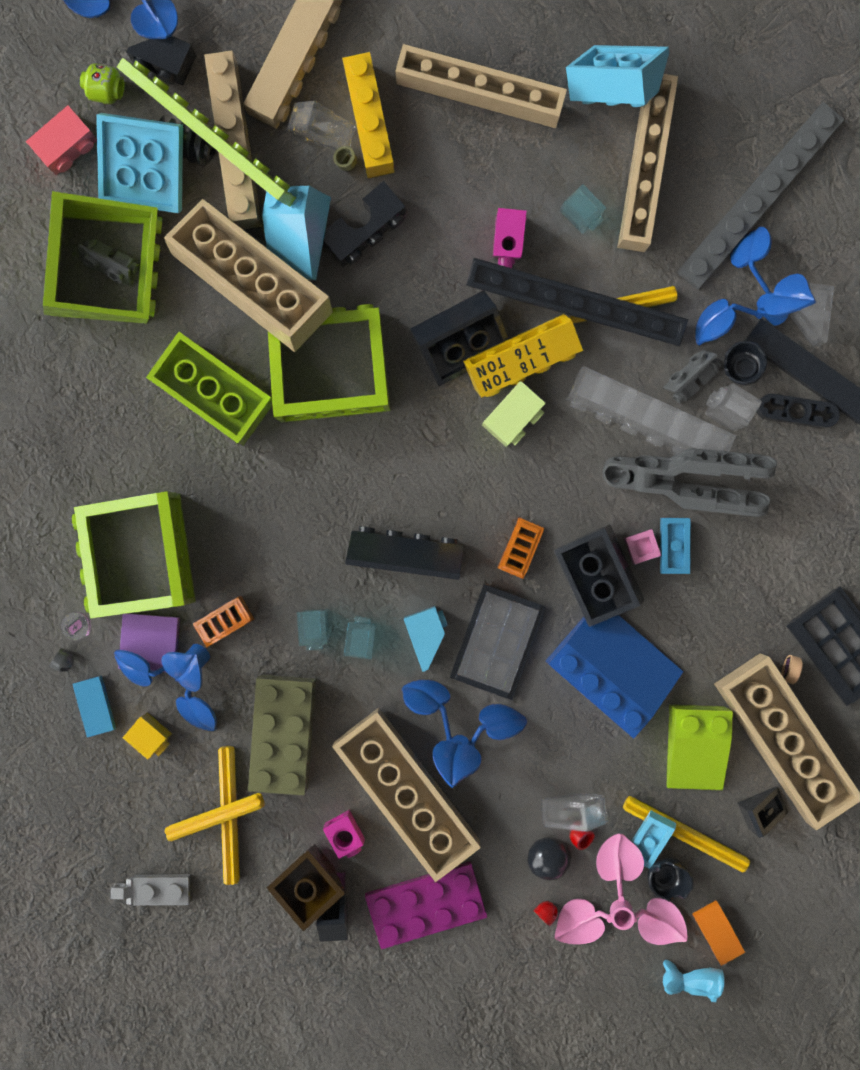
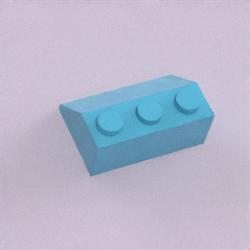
M592 46L566 67L570 101H582V104L605 102L608 106L620 103L631 104L632 107L646 105L659 92L669 56V47Z

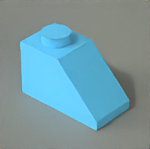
M435 606L404 617V622L422 672L429 669L444 637L443 627L448 626L443 610L437 612Z

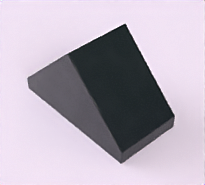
M773 787L738 802L748 829L758 838L764 837L788 813L778 787Z

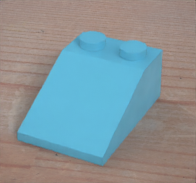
M291 186L288 191L296 199L289 207L266 191L262 217L267 249L307 280H316L331 197L311 186Z

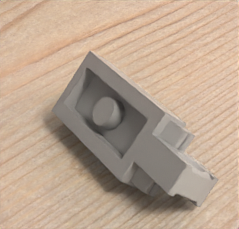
M135 875L134 877L127 878L126 883H115L111 887V899H126V904H133V906L189 905L190 875Z

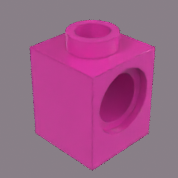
M350 810L325 822L323 831L338 859L345 855L347 858L353 857L362 850L361 847L364 845L365 837ZM348 831L352 834L353 839L349 842H344L339 838L338 833Z

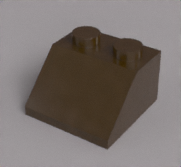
M316 844L304 852L266 887L303 932L346 893L333 864Z

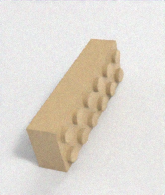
M204 199L164 237L171 254L294 352L333 313L328 295Z
M758 654L714 683L807 824L818 830L860 802V792L769 656Z
M377 708L335 740L332 746L435 882L481 848L480 839L380 708Z

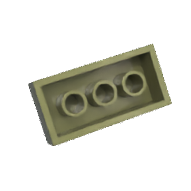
M260 675L256 678L248 791L305 795L309 781L316 679Z

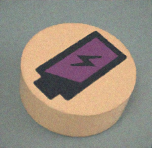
M788 655L785 659L781 675L787 683L794 684L798 681L803 667L801 658Z

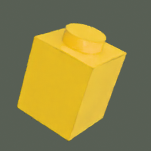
M147 712L135 722L122 738L148 760L155 754L159 757L170 745L167 740L172 733Z

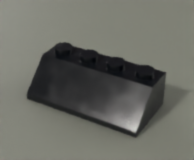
M359 526L358 531L351 532L345 565L455 580L460 579L463 545H457L458 539L442 537L441 542L430 541V535L414 533V538L411 539L402 537L403 532L386 530V535L375 534V528Z

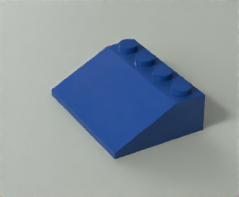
M619 615L590 627L585 617H583L545 660L555 671L633 739L652 719L683 673L678 666Z

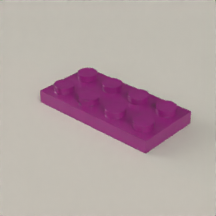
M471 861L456 866L437 882L433 880L430 874L365 893V899L381 949L487 918Z

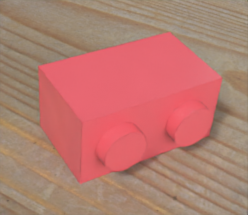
M68 105L32 135L26 143L57 176L60 172L67 171L72 166L73 161L81 154L88 153L93 148L97 138Z

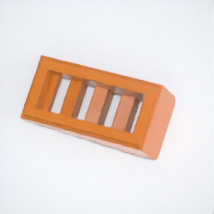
M519 517L497 568L524 579L544 528ZM521 527L536 533L534 538L520 533ZM517 537L531 543L530 548L516 543ZM512 548L527 553L526 557L523 558L511 553ZM508 558L522 563L521 569L508 564Z
M238 596L193 623V626L207 648L255 619L242 596ZM230 608H236L242 619L240 622L237 621ZM223 612H226L233 626L228 627L221 615ZM215 617L224 630L221 633L212 620ZM206 622L215 635L211 639L203 627V624Z

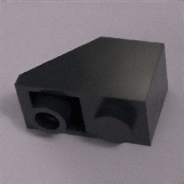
M173 36L166 39H148L128 47L126 51L133 64L137 60L151 72L158 74L162 81L171 85L176 82L182 86L197 56L191 44Z

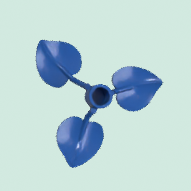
M63 0L73 12L86 18L100 17L110 9L109 0ZM142 0L143 4L134 8L131 13V24L140 36L148 39H166L175 32L178 25V15L171 0Z
M758 227L756 230L745 235L733 248L730 256L731 263L736 268H743L749 264V268L766 293L757 301L758 310L756 311L738 304L730 306L726 299L712 303L703 311L696 325L695 339L699 346L704 342L713 341L726 334L736 321L735 310L754 315L757 319L764 317L772 325H779L787 319L790 313L816 303L809 282L801 274H793L782 279L775 286L774 293L770 291L755 267V261L765 258L772 245L771 234L765 227Z
M193 644L186 653L167 652L162 656L163 666L157 670H150L148 661L136 653L124 650H116L114 652L116 662L123 674L137 685L149 686L153 682L152 677L166 671L186 689L185 698L178 697L176 700V706L181 716L188 723L199 729L207 731L217 730V719L212 708L200 698L191 696V691L196 692L202 687V667L210 660V654L206 648L199 644Z
M417 680L404 685L402 688L404 702L414 713L430 715L438 709L441 711L446 740L439 742L434 747L433 761L438 772L451 788L472 775L480 767L481 755L475 748V743L484 730L492 739L505 740L519 734L527 725L525 716L506 705L492 704L480 711L479 720L483 725L478 727L471 741L463 735L452 737L444 706L450 700V693L446 687L432 680Z

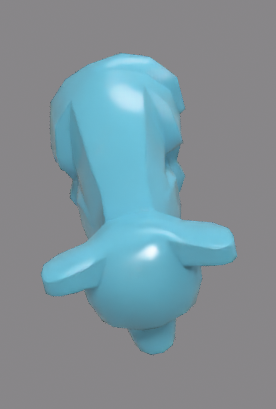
M664 960L663 965L666 972L663 976V986L667 994L673 995L685 991L691 995L707 996L711 1002H716L722 995L724 989V973L722 969L709 967L682 974L673 962Z

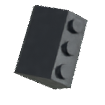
M481 291L410 328L417 346L438 386L466 373L467 369L463 362L464 360L509 340L498 309L485 291Z
M610 524L554 550L589 627L639 607L644 602L643 594Z

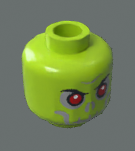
M93 63L89 65L86 72L83 71L81 73L80 87L84 89L85 95L89 100L112 105L123 96L124 78L120 76L116 68Z

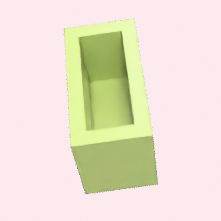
M520 381L487 417L482 426L504 446L507 447L510 443L516 445L526 434L522 429L529 421L534 425L545 413L541 410L545 402Z

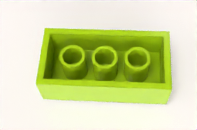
M180 332L177 333L146 376L151 382L242 446L245 445L273 406L270 396Z

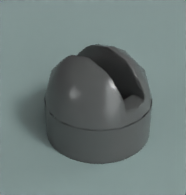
M60 648L49 667L55 671L67 672L71 669L74 659L68 651Z

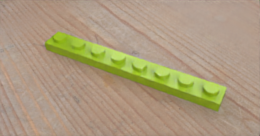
M124 58L121 59L117 66L120 71L275 199L289 207L293 204L296 197L288 191L291 186L277 175L274 179L267 173L270 169L258 159H255L254 162L247 157L250 153L237 142L233 145L227 141L229 135L216 125L212 129L207 124L209 119L197 109H194L193 112L187 108L189 105L187 100L176 92L173 96L167 92L170 87L156 76L154 79H151L148 76L150 70L140 62L135 60L134 64Z

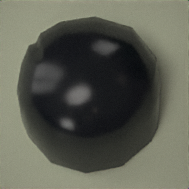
M745 340L735 343L727 350L724 357V371L733 383L743 386L754 384L765 374L767 355L758 343Z
M545 837L535 841L529 849L528 866L534 875L543 880H557L570 867L571 853L565 842L552 837Z
M665 858L659 860L652 865L647 873L648 886L653 894L668 902L677 897L686 899L693 889L692 875L685 864L677 859Z

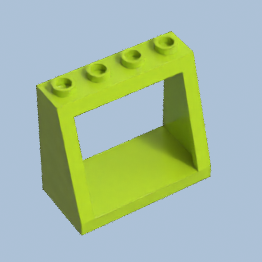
M52 191L43 296L44 315L147 324L149 316L154 317L155 300L150 299L151 289H156L158 278V272H153V261H159L160 245L155 244L156 234H161L162 217L157 216L158 208ZM63 218L143 224L136 311L56 302Z
M372 304L357 306V310L346 311L344 307L332 308L333 313L321 324L328 325L369 320L376 395L285 404L281 342L268 332L273 415L278 421L282 423L390 411L379 307L374 308Z
M166 491L74 507L75 514L72 515V524L78 532L79 539L76 542V552L78 557L82 559L83 569L80 570L81 583L86 587L87 596L84 597V607L86 612L90 614V618L183 606L196 602L179 493ZM158 505L171 596L102 605L89 516Z

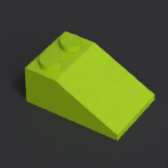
M669 704L667 788L723 790L732 741L733 711L724 706Z

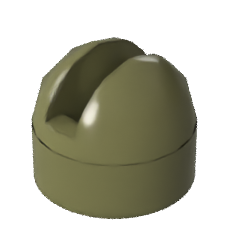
M342 146L335 151L333 159L340 170L348 172L356 167L357 156L351 147Z

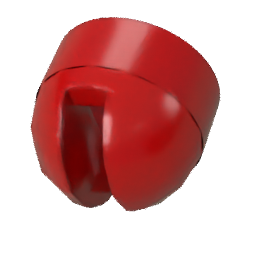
M576 825L570 832V840L578 850L588 848L595 837L594 833L583 825Z
M549 901L540 903L533 910L549 927L558 916L556 906Z

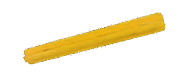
M223 746L218 750L221 806L237 801L235 750L233 746ZM237 818L221 823L223 879L226 885L238 884L240 880Z
M628 796L625 800L623 809L626 812L644 821L650 810L676 823L672 836L740 872H746L750 860L746 856L632 796Z

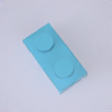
M650 810L632 839V842L641 851L644 866L648 869L652 867L676 828L675 822Z

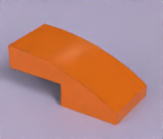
M717 900L692 913L721 966L745 953Z

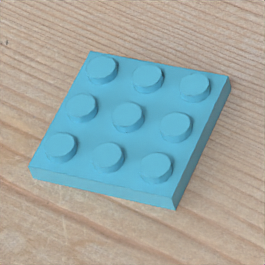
M106 113L97 114L98 198L157 207L160 211L181 212L183 125Z

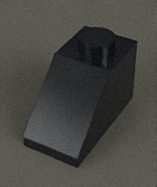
M345 872L337 874L346 893L316 920L320 942L348 940V903Z

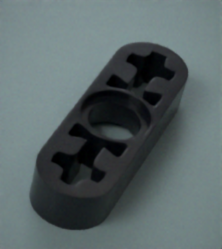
M767 394L756 403V412L762 419L802 426L828 428L835 425L840 416L838 408L833 403L786 395ZM772 400V405L779 407L784 405V401L786 402L783 410H774L770 414L768 409L764 408V404ZM794 403H798L804 408V415L801 419H796L791 415L790 409ZM825 409L826 413L831 415V418L825 420V422H823V417L821 416L810 417L812 412L818 413Z

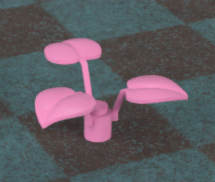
M620 833L613 835L603 843L596 859L597 870L602 879L606 881L617 879L618 900L612 903L610 914L601 910L595 912L593 904L588 900L573 899L562 907L555 931V939L560 942L587 944L599 939L605 931V925L600 916L607 919V922H612L620 930L631 928L637 922V918L640 917L638 929L643 939L647 942L665 945L687 941V928L684 918L672 902L662 898H653L648 902L646 910L640 909L634 913L632 905L627 900H624L622 880L632 881L639 877L643 871L644 860L639 848L624 834Z

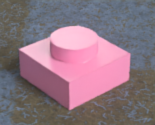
M652 529L624 538L634 565L661 556Z

